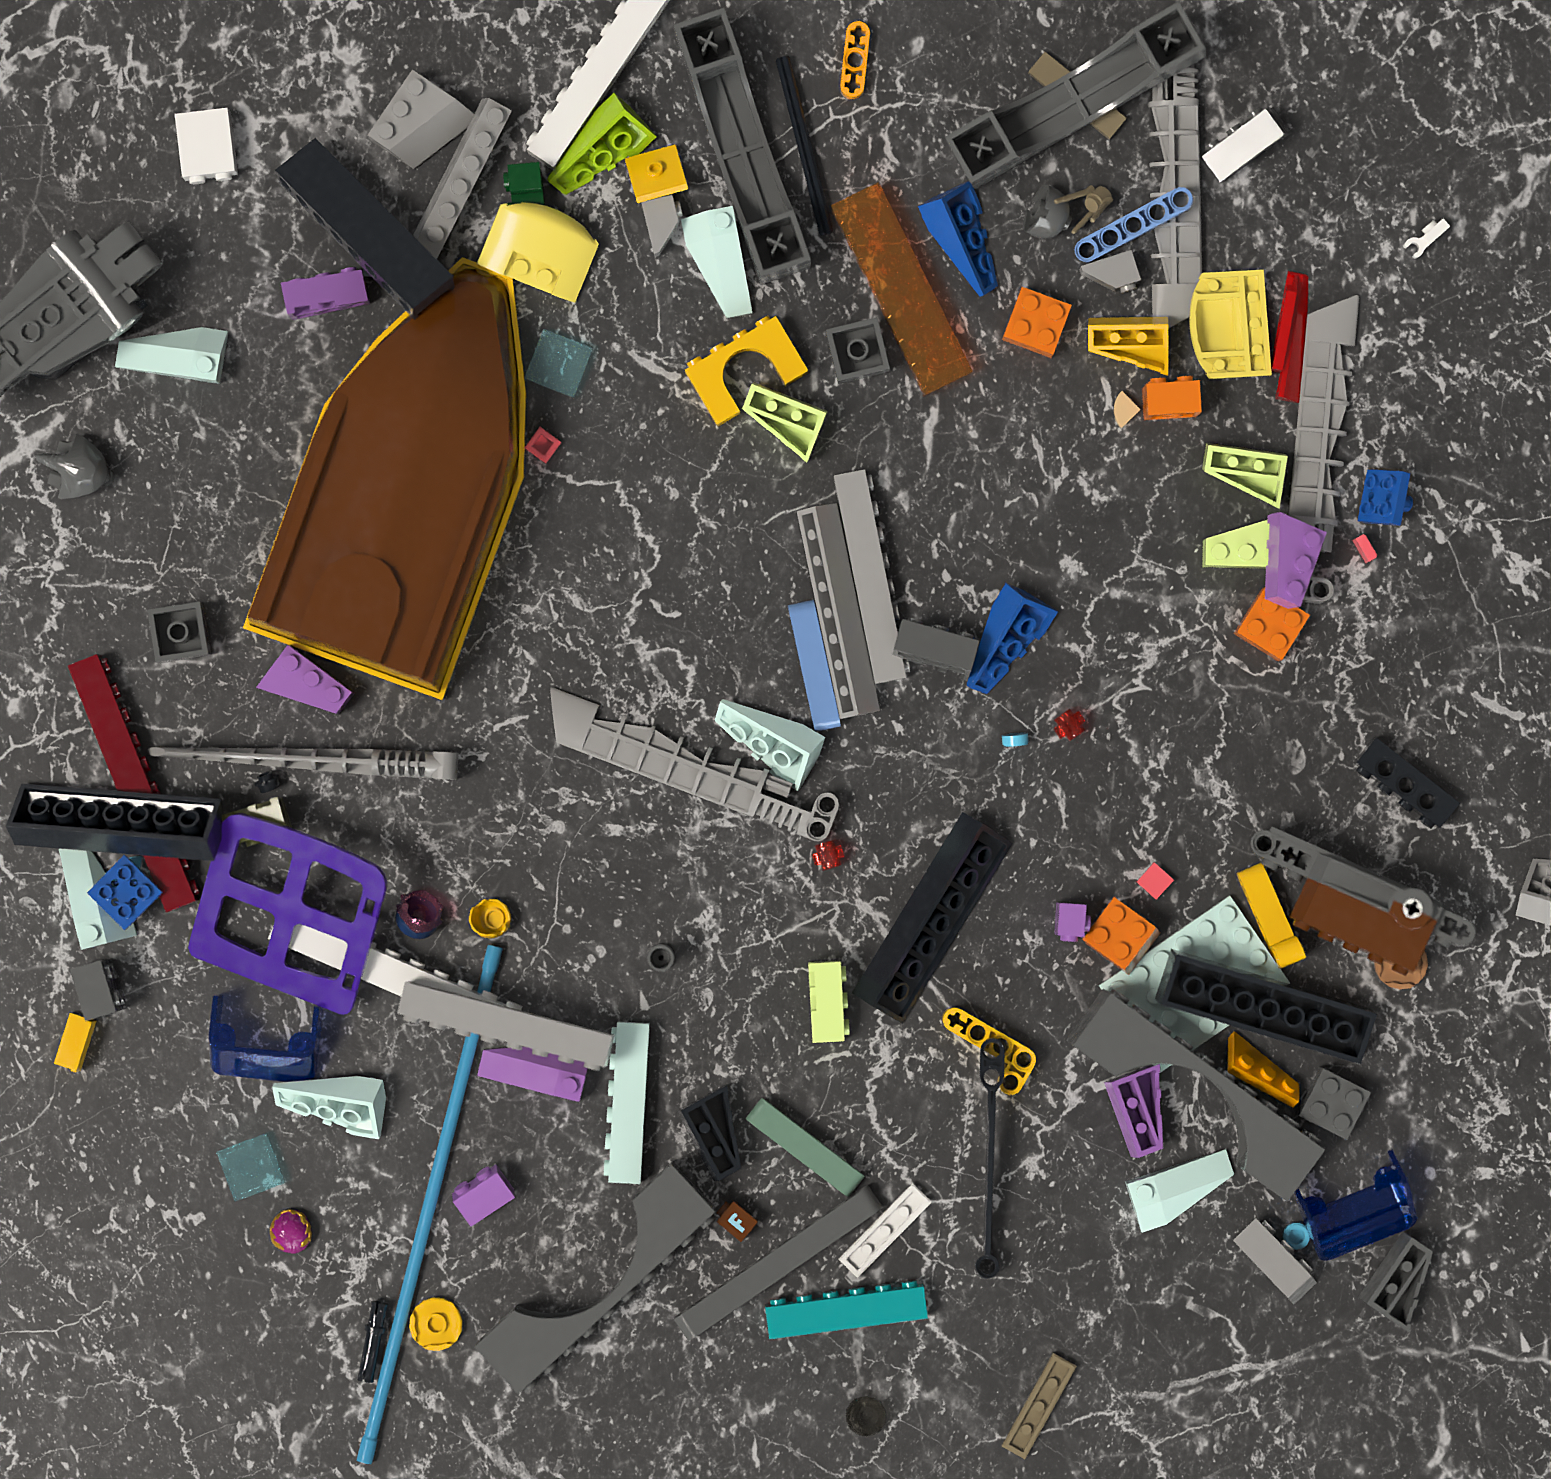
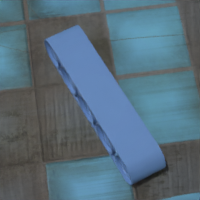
M1183 187L1175 188L1077 242L1075 246L1076 257L1083 262H1093L1179 216L1192 207L1194 201L1192 193ZM1184 192L1188 195L1189 201L1186 206L1178 207L1174 204V197L1177 193ZM1155 205H1161L1165 209V215L1160 220H1154L1151 217L1150 211ZM1131 218L1140 219L1142 225L1138 232L1132 233L1127 229V222ZM1114 230L1117 233L1118 240L1114 245H1107L1104 242V234L1107 231ZM1085 243H1091L1095 249L1094 254L1089 258H1084L1080 253V248Z
M814 600L788 605L814 730L817 732L841 727Z

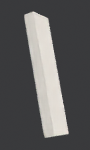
M912 1183L838 1259L858 1278L932 1201Z

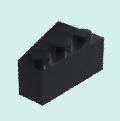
M727 1085L721 1086L677 1110L713 1181H720L742 1169Z

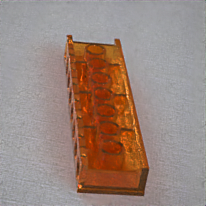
M879 182L831 205V211L923 396L972 373L973 371Z

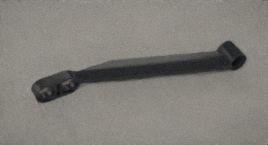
M995 1038L985 1040L980 1048L979 1078L982 1086L988 1091L983 1256L977 1259L974 1268L976 1274L983 1279L994 1277L999 1272L1000 1267L997 1258L991 1255L996 1091L1004 1080L1005 1050L1002 1042ZM995 1043L998 1045L1000 1053L996 1058L986 1056L984 1049L987 1044ZM986 1071H997L1000 1077L998 1083L995 1085L986 1083L984 1079ZM988 1259L993 1262L994 1271L991 1274L987 1275L981 1272L980 1263L982 1260Z

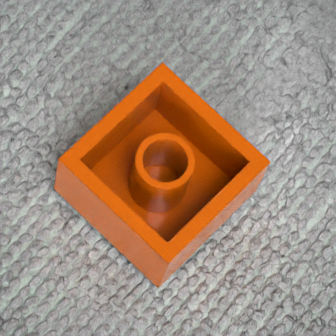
M1022 287L1002 340L1052 358L1072 305Z
M1193 376L1177 377V380H1174V382H1166V378H1153L1142 388L1144 420L1197 417L1202 412L1200 380L1193 381Z
M1264 587L1258 593L1234 634L1279 662L1283 660L1310 615L1298 607L1287 609L1266 600Z
M1114 897L1082 940L1119 969L1130 975L1160 935V931Z

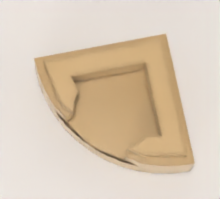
M1123 391L1117 396L1114 404V417L1120 428L1140 411L1139 407Z

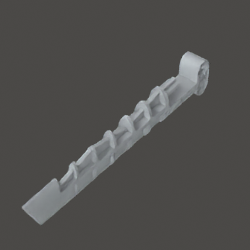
M1191 23V24L1193 25L1195 31L1197 32V28L1195 27V25H1194L1193 23ZM1194 64L1173 75V100H1168V79L1152 87V101L1148 102V108H1152L1157 129L1156 132H1150L1149 137H1159L1164 162L1150 163L1151 168H1164L1160 192L1150 193V198H1159L1179 187L1188 189L1194 198L1193 205L1188 211L1154 228L1160 254H1151V258L1161 259L1167 284L1152 285V317H1168V329L1190 317L1192 295L1200 280L1198 278L1202 273L1199 99L1195 98V93H1198L1199 89L1194 87V84L1198 83V79L1194 78V74L1198 73V69L1194 68ZM1184 192L1177 193L1174 197V204L1178 207L1186 206L1189 201L1188 195ZM1157 205L1154 220H1160L1164 217L1165 209L1163 206Z
M1358 295L1307 315L1289 516L1313 527L1318 526V529L1327 532L1320 552H1332L1334 527L1338 526V521L1335 518L1333 497L1341 496V492L1332 490L1329 466H1344V462L1330 460V456L1337 436L1347 435V432L1340 431L1339 429L1346 407L1350 403L1347 401L1344 376H1352V372L1343 370L1340 345L1355 346L1359 306ZM1311 577L1302 602L1320 604L1327 601L1334 592L1332 583L1326 578ZM1316 584H1321L1325 587V597L1320 598L1315 595L1314 586Z
M555 688L550 689L556 743L750 817H754L755 814L759 815L761 821L767 818L770 820L769 824L771 825L773 821L779 823V828L782 825L788 826L789 832L793 828L798 830L797 835L819 842L828 837L839 810V800L835 795L822 793L817 797L812 811H805L761 794L762 790L765 789L788 798L793 784L770 775L769 770L766 768L763 771L739 767L741 761L739 758L736 759L734 766L708 763L713 748L709 747L704 760H701L681 747L684 740L682 736H680L678 743H675L655 730L656 727L653 725L650 728L625 724L626 715H623L620 723L595 720L599 705ZM825 797H830L835 802V807L831 812H823L820 808V801ZM815 822H821L825 826V833L821 837H814L811 834L810 828Z
M152 747L147 749L148 755L374 776L457 780L459 753L384 749Z

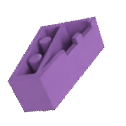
M356 267L342 269L341 273L337 274L327 272L317 274L313 278H298L281 283L286 311L292 320L370 304L363 271L357 270Z
M1281 512L1268 515L1267 522L1269 523V540H1267L1269 553L1268 565H1266L1265 599L1287 609L1301 607L1327 532Z
M290 645L286 646L256 687L336 714H340L355 694Z
M1151 1064L1104 1082L1130 1156L1134 1158H1140L1163 1149L1162 1115H1160L1161 1089L1159 1088L1160 1064Z

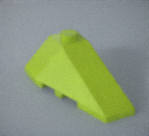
M613 93L594 111L547 180L560 192L567 195L592 181L594 175L601 171L614 169L616 167L615 164L624 158L640 154L657 136L626 102Z

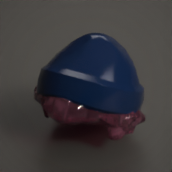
M417 890L400 895L401 902L396 905L395 914L399 929L411 938L425 939L430 937L443 922L441 919L443 905L438 902V898L425 890Z

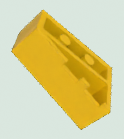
M1168 317L1088 318V351L1118 361L1123 360L1138 367L1160 372V374L1168 376Z

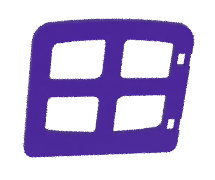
M243 813L233 814L222 822V840L215 861L210 862L189 941V952L193 957L338 1014H347L355 1005L360 980L364 973L378 923L379 912L387 890L385 873L378 865L312 835ZM241 838L266 843L292 853V860L282 893L272 892L232 876L231 871ZM312 862L321 863L362 884L363 892L354 922L316 909L304 902L303 894ZM225 896L248 903L274 915L275 923L266 955H262L219 934L217 923ZM368 899L376 901L373 913L365 911ZM302 924L347 943V950L338 978L318 975L286 964V956L295 925ZM347 973L355 976L352 988L344 985Z

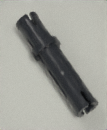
M371 1301L368 1324H365L364 1327L366 1336L357 1376L358 1381L374 1382L381 1337L386 1330L384 1321L388 1303L382 1302L381 1304V1301Z

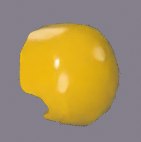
M483 899L471 908L469 923L472 930L481 937L488 939L497 938L503 935L510 927L511 913L507 905L500 900Z

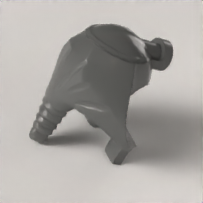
M76 434L72 442L65 443L59 441L56 454L38 453L35 456L39 463L55 470L50 472L47 484L53 485L59 490V499L88 495L103 485H111L115 479L114 473L108 470L105 457L89 440L80 434Z

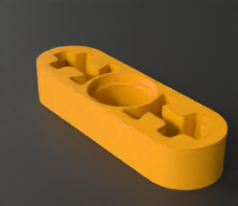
M861 21L852 22L846 30L840 90L843 96L848 99H856L864 91L870 30ZM856 28H861V33H865V36H861L859 47L865 46V50L857 47L848 48L849 44L854 46L855 36L850 35V33L855 32ZM853 53L861 55L863 59L862 64L859 67H851L847 62L849 55ZM846 70L851 73L862 72V76L856 74L855 83L860 86V89H855L854 93H850L849 88L845 87V84L850 83L851 74H845Z

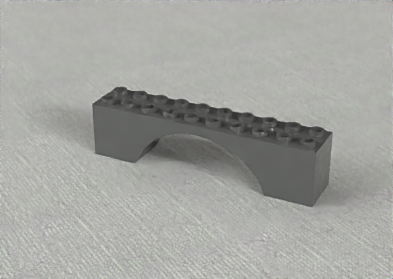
M1177 2L1132 28L1109 48L1065 76L1015 102L990 110L945 136V139L974 189H977L1206 57V49L1180 2Z
M725 8L674 24L675 38L760 285L809 269L811 259L794 209L786 194L770 151Z
M1113 988L1110 992L1103 989L1066 1041L1116 1077L1133 1068L1151 1064H1172L1203 1074L1218 1088L1232 1111L1238 1137V1153L1235 1164L1288 1202L1325 1151V1149L1319 1146L1321 1140L1304 1128L1301 1132L1297 1130L1300 1125L1282 1113L1279 1117L1276 1114L1279 1109L1263 1098H1260L1259 1101L1256 1100L1257 1093L1241 1082L1238 1085L1234 1084L1236 1078L1221 1067L1215 1070L1212 1067L1215 1062L1204 1054H1201L1199 1051L1193 1054L1191 1050L1194 1047L1177 1035L1174 1039L1169 1035L1172 1031L1156 1020L1153 1023L1148 1021L1151 1016L1134 1004L1132 1007L1126 1005L1129 999L1118 991H1115Z
M673 1161L633 1197L632 1202L636 1212L638 1233L635 1253L626 1273L607 1294L585 1307L561 1313L537 1312L516 1305L477 1341L475 1345L477 1351L517 1394L522 1390L526 1393L538 1383V1375L542 1372L547 1375L557 1365L559 1361L557 1358L562 1353L566 1357L577 1347V1339L579 1337L587 1338L597 1328L598 1324L596 1322L601 1317L606 1320L617 1310L618 1306L616 1303L622 1299L626 1302L636 1292V1285L640 1281L645 1284L656 1274L657 1270L655 1267L660 1262L666 1265L675 1256V1249L680 1244L685 1247L695 1238L696 1234L694 1231L699 1226L704 1229L715 1219L713 1213H715L716 1207Z

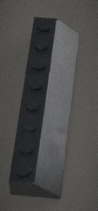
M21 784L6 828L14 845L215 861L222 840V800Z
M962 812L852 994L903 1024L1013 843L983 823Z

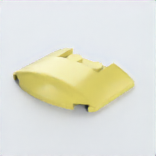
M529 202L508 206L507 203L500 204L477 264L575 303L599 243L596 239L592 238L582 224L557 209Z
M1264 270L1201 273L1198 278L1200 280L1192 295L1189 319L1193 348L1200 365L1207 373V377L1209 379L1271 376Z

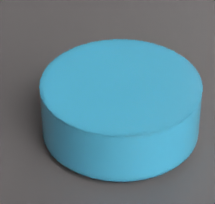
M1028 733L1002 735V745L1006 747L1022 746L1029 743Z
M1293 1222L1284 1228L1282 1237L1292 1249L1298 1250L1308 1244L1310 1233L1303 1224Z

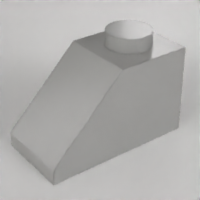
M672 195L641 202L654 257L661 255L679 225L678 217L683 216L679 200L674 201Z
M1132 250L1082 265L1079 269L1081 275L1112 291L1121 290V293L1135 290L1137 288L1136 284L1141 281Z

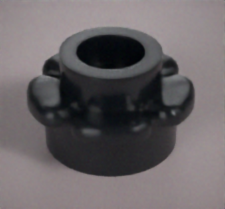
M272 771L264 772L257 776L258 781L255 782V787L259 788L260 793L272 791L280 786L278 780L280 776L279 774H273Z

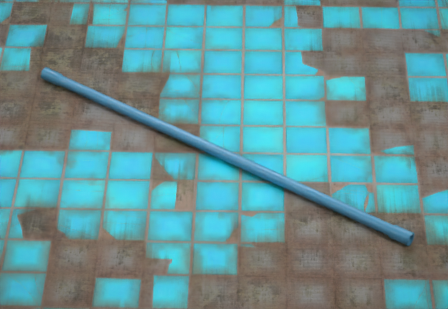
M487 945L477 990L478 993L482 994L483 990L491 992L503 948ZM471 1033L470 1037H465L367 1426L356 1459L361 1463L372 1464L381 1420L480 1036L475 1033Z

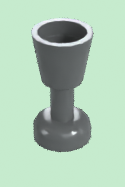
M657 944L648 953V963L656 971H665L674 963L675 953L669 945ZM660 955H663V960L659 958Z

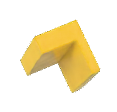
M75 1013L69 1014L54 1064L69 1068L73 1072L81 1071L97 1020L85 1021L84 1016Z

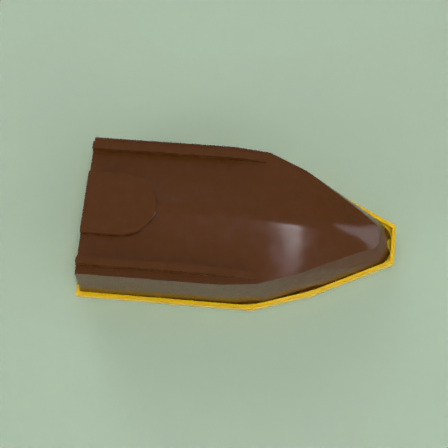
M463 257L448 270L454 277L455 288L445 291L418 313L419 317L415 320L405 311L376 338L324 404L243 629L440 700L444 699L524 478L526 387L513 278L496 273L478 265L477 262Z

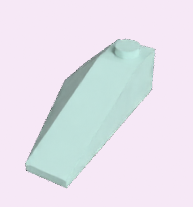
M733 206L708 210L681 219L686 247L726 318L753 314Z
M199 327L121 340L118 345L115 367L220 384L228 331Z
M724 699L719 704L715 721L737 742H743L753 751L751 755L757 761L761 759L771 768L769 772L773 776L793 783L792 788L797 791L801 788L817 761L825 740L824 736L803 724Z
M59 849L81 950L137 936L134 923L127 930H124L87 894L106 874L92 851ZM114 898V899L112 900V904H113L114 906H117L118 904H114V901H115V900L118 901V900H117V898Z
M352 1076L274 1083L272 1086L277 1106L303 1116L315 1115L324 1119L323 1123L331 1126L332 1122L346 1127V1132L352 1135L379 1139L381 1136L386 1102L383 1080Z
M1223 1149L1125 1181L1141 1232L1167 1225L1232 1177L1234 1172L1227 1151Z

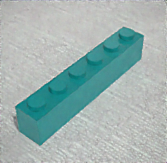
M917 1280L902 1282V1287L891 1288V1284L875 1286L876 1290L865 1291V1287L849 1289V1294L839 1295L838 1291L824 1292L823 1297L812 1298V1294L796 1296L797 1301L786 1302V1298L771 1299L770 1304L765 1305L769 1339L927 1319L923 1284H918Z

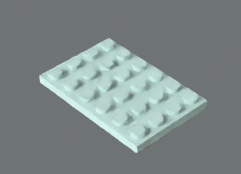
M1228 896L1146 952L1130 975L1120 970L1098 986L1101 990L1105 989L1108 992L1112 988L1129 999L1126 1005L1132 1007L1134 1004L1151 1016L1148 1021L1151 1023L1154 1020L1160 1022L1172 1031L1169 1035L1174 1039L1177 1035L1194 1047L1191 1050L1193 1051L1229 1025L1160 1005L1155 1000L1171 949L1290 984L1281 969L1277 967V963L1231 896ZM1160 1064L1159 1073L1172 1064Z

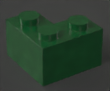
M540 163L507 165L508 172H503L504 188H506V192L511 193L512 202L507 203V206L521 202L545 205L543 175Z

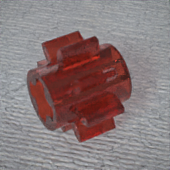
M1068 709L1054 719L1058 726L1053 730L1060 739L1066 736L1071 741L1085 731L1082 723L1086 720L1080 711L1073 713L1071 709Z
M834 840L815 845L816 853L811 854L814 865H821L822 871L840 866L839 858L845 857L842 846H835Z

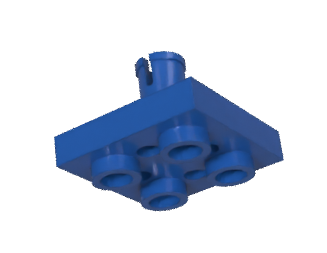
M1367 469L1358 521L1369 524L1401 526L1403 512H1408L1413 506V498L1406 495L1410 473Z
M123 855L87 892L124 930H127L163 893L126 855ZM114 879L118 880L114 882V885H117V887H114L112 885V881ZM114 898H117V900H118V901H116V900L114 901V904H118L117 906H114V905L112 904V900H113Z

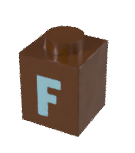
M734 1199L730 1204L725 1201L716 1212L719 1215L716 1222L740 1242L758 1223V1219Z

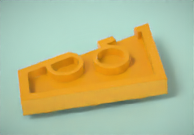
M1234 1031L1228 1037L1227 1072L1293 1108L1299 1102V1083Z

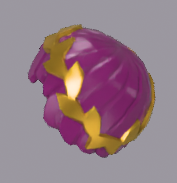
M291 1208L281 1211L271 1223V1241L275 1247L286 1253L296 1254L304 1250L312 1237L311 1224L306 1215Z

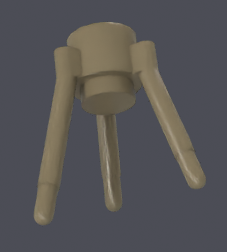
M1090 185L1084 190L1054 200L1055 204H1059L1086 195L1085 206L1089 212L1072 229V234H1076L1089 220L1095 222L1105 208L1113 202L1112 195L1107 188L1099 186L1095 189Z

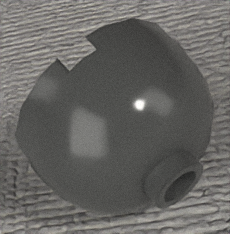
M1046 184L1040 187L1031 200L1035 202L1032 211L1030 212L1027 209L1025 213L1023 231L1036 238L1049 239L1057 236L1062 230H1067L1072 221L1069 201L1059 204L1054 203L1055 199L1065 196L1064 193Z

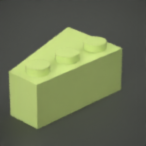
M752 383L742 408L806 462L809 461L828 412L757 383Z
M1206 443L1202 467L1204 472L1280 509L1288 457L1286 454Z
M1268 520L1203 540L1202 567L1266 569L1269 549H1267V540H1269Z
M840 960L808 962L812 1042L845 1041L844 1035H849V1019L843 1018V1009L848 1008L847 992L842 993V982H847L846 966H841Z

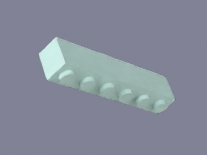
M618 1021L617 1027H612L611 1034L615 1035L613 1043H616L615 1054H610V1070H614V1080H609L608 1096H613V1106L607 1107V1123H612L611 1133H606L605 1149H610V1160L604 1161V1176H609L608 1182L641 1183L650 1023Z

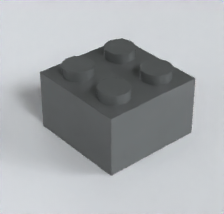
M877 317L826 329L825 334L838 384L889 372L890 367Z
M198 601L147 610L156 663L161 664L212 655L203 602Z
M109 959L70 969L85 1021L124 1010L122 1004L126 1003L125 996L121 988L117 989L115 979L118 978L115 964H110Z
M1319 1067L1296 1114L1347 1140L1371 1092Z

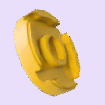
M432 1297L423 1300L415 1307L410 1316L409 1328L413 1339L423 1348L440 1351L449 1348L457 1341L462 1332L463 1320L460 1310L453 1302L445 1298Z

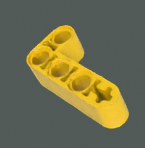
M1262 863L1238 872V880L1271 956L1278 965L1277 967L1282 969L1305 959L1306 956L1301 943L1292 932Z
M950 1007L946 1009L942 1016L944 1026L975 1046L981 1048L983 1042L990 1038H1002L1007 1041L1008 1047L1004 1052V1062L1006 1063L1004 1066V1078L1008 1075H1014L1017 1078V1085L1013 1089H1006L1002 1083L999 1088L1008 1095L1018 1093L1035 1066L1036 1056L1034 1052L960 1008ZM956 1012L960 1013L958 1018L965 1023L967 1018L972 1020L966 1026L964 1034L960 1032L963 1027L959 1024L949 1025L950 1020L947 1018L949 1014L955 1015ZM975 1025H980L985 1030L984 1036L979 1040L972 1039L970 1036V1030ZM994 1043L987 1044L984 1051L997 1057L999 1053L994 1051ZM1021 1052H1027L1030 1055V1063L1026 1066H1019L1016 1062V1057Z

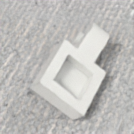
M1444 219L1439 223L1433 220L1422 230L1425 234L1422 238H1410L1404 243L1403 247L1407 248L1410 244H1415L1418 247V251L1412 257L1416 259L1422 255L1427 246L1450 226Z

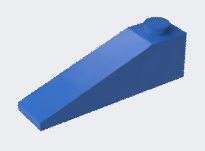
M970 181L932 197L918 206L928 231L976 293L981 297L996 288L998 284L992 256L986 252L984 239L988 238L986 229L981 228L979 215L983 214L982 208Z
M1005 583L991 607L967 686L987 694L1008 673L1009 665L1018 656L1022 658L1027 653L1025 648L1035 638L1039 640L1045 634L1058 611L1026 591Z

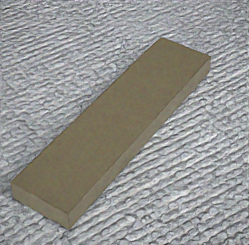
M1046 52L1042 54L1028 71V74L1044 87L1070 73ZM1114 109L1091 122L1090 125L1110 140L1124 123L1126 117Z
M1052 1353L1004 1439L1002 1447L1023 1459L1027 1457L1077 1366Z

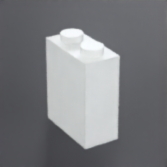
M228 108L175 114L181 172L185 181H189L190 184H201L206 182V178L216 177V181H226L232 179L231 175H238L231 112Z

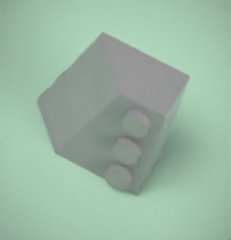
M412 70L368 133V137L372 142L414 170L449 141L454 140L461 132L467 129L475 114L454 97Z
M1532 860L1520 893L1516 916L1551 925V860Z

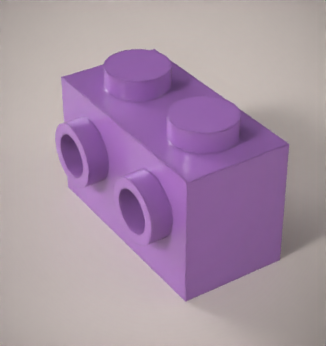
M1056 902L1054 934L1060 935V940L1078 942V937H1085V932L1090 931V916L1086 915V905Z
M494 1165L491 1168L485 1167L476 1174V1178L470 1182L464 1181L454 1189L452 1198L453 1203L468 1224L473 1226L514 1199L515 1193L514 1188L499 1167Z

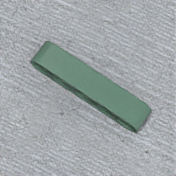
M761 1097L746 1117V1120L845 1196L850 1197L865 1177L860 1171Z

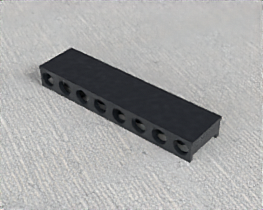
M316 138L275 169L279 184L414 320L419 317L418 313L445 291L455 288L453 275Z

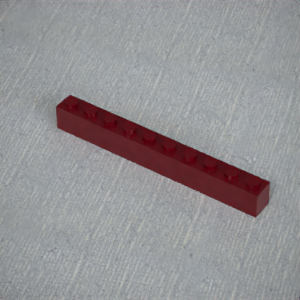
M95 654L68 665L117 791L161 794L155 780L151 781L148 771H151V767L147 757H142L138 749L141 746L139 736L136 731H131L128 722L132 721L129 711L126 707L122 708L118 699L122 697L119 686L116 682L112 683L108 674L112 672L107 658L102 659L101 655ZM143 855L153 882L163 891L159 897L165 912H171L199 900L197 897L200 894L198 884L195 879H190L187 871L191 869L188 859Z

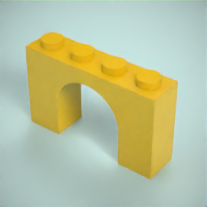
M769 316L760 319L755 323L757 326L750 332L744 329L732 337L734 341L725 346L724 343H720L710 350L711 355L704 359L699 356L687 363L689 368L685 369V373L717 427L740 414V410L723 381L725 366L735 355L746 351H753L764 355L772 363L785 387L808 374L807 367L776 316L771 319Z

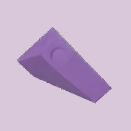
M525 1046L522 1047V1050L512 1048L483 1050L477 1076L579 1102L581 1100L588 1068L584 1067L585 1062L575 1059L573 1064L558 1060L559 1055L548 1053V1057L539 1056L532 1053V1048Z

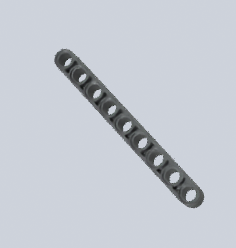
M868 1185L863 1187L682 1311L673 1320L688 1341L692 1340L873 1216L883 1206Z

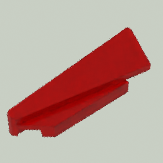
M1290 271L1287 272L1271 360V371L1280 373L1275 399L1299 403L1308 315V276Z

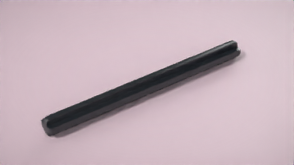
M782 56L776 59V64L820 236L833 233V227L789 56Z

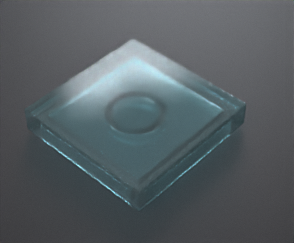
M543 329L525 379L574 398L593 348Z
M267 1133L216 1152L234 1202L285 1183Z

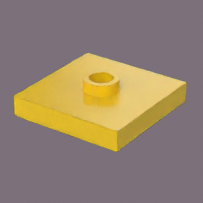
M675 144L624 158L637 203L688 189Z

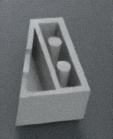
M1255 1219L1233 1241L1275 1286L1295 1304L1317 1283L1310 1275L1313 1269L1303 1259L1298 1262L1291 1255L1294 1250L1284 1239L1280 1243L1273 1236L1276 1231L1266 1221L1260 1223Z

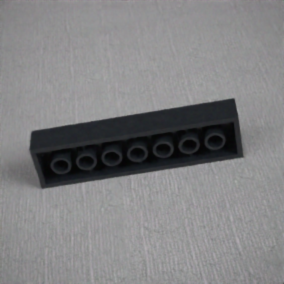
M1175 949L1170 950L1155 996V1000L1160 1005L1357 1064L1362 1062L1377 1017V1013L1370 1008Z

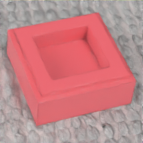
M539 427L525 446V449L546 464L562 442Z
M1363 534L1352 540L1365 563L1377 557V553L1366 535Z
M1153 862L1136 882L1157 900L1174 880Z

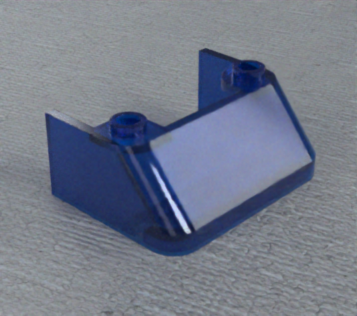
M217 994L213 996L209 1028L210 1066L215 1073L225 1076L283 1082L312 1080L315 1077L323 1007L314 1006L311 1032L295 1033L289 1040L288 1052L236 1047V1033L234 1029L228 1024L221 1023L223 995Z
M1393 1150L1387 1151L1391 1166L1382 1167L1377 1170L1373 1177V1186L1325 1204L1321 1197L1310 1196L1303 1199L1299 1188L1294 1192L1299 1212L1320 1260L1328 1261L1407 1230L1416 1223L1417 1216L1409 1182Z

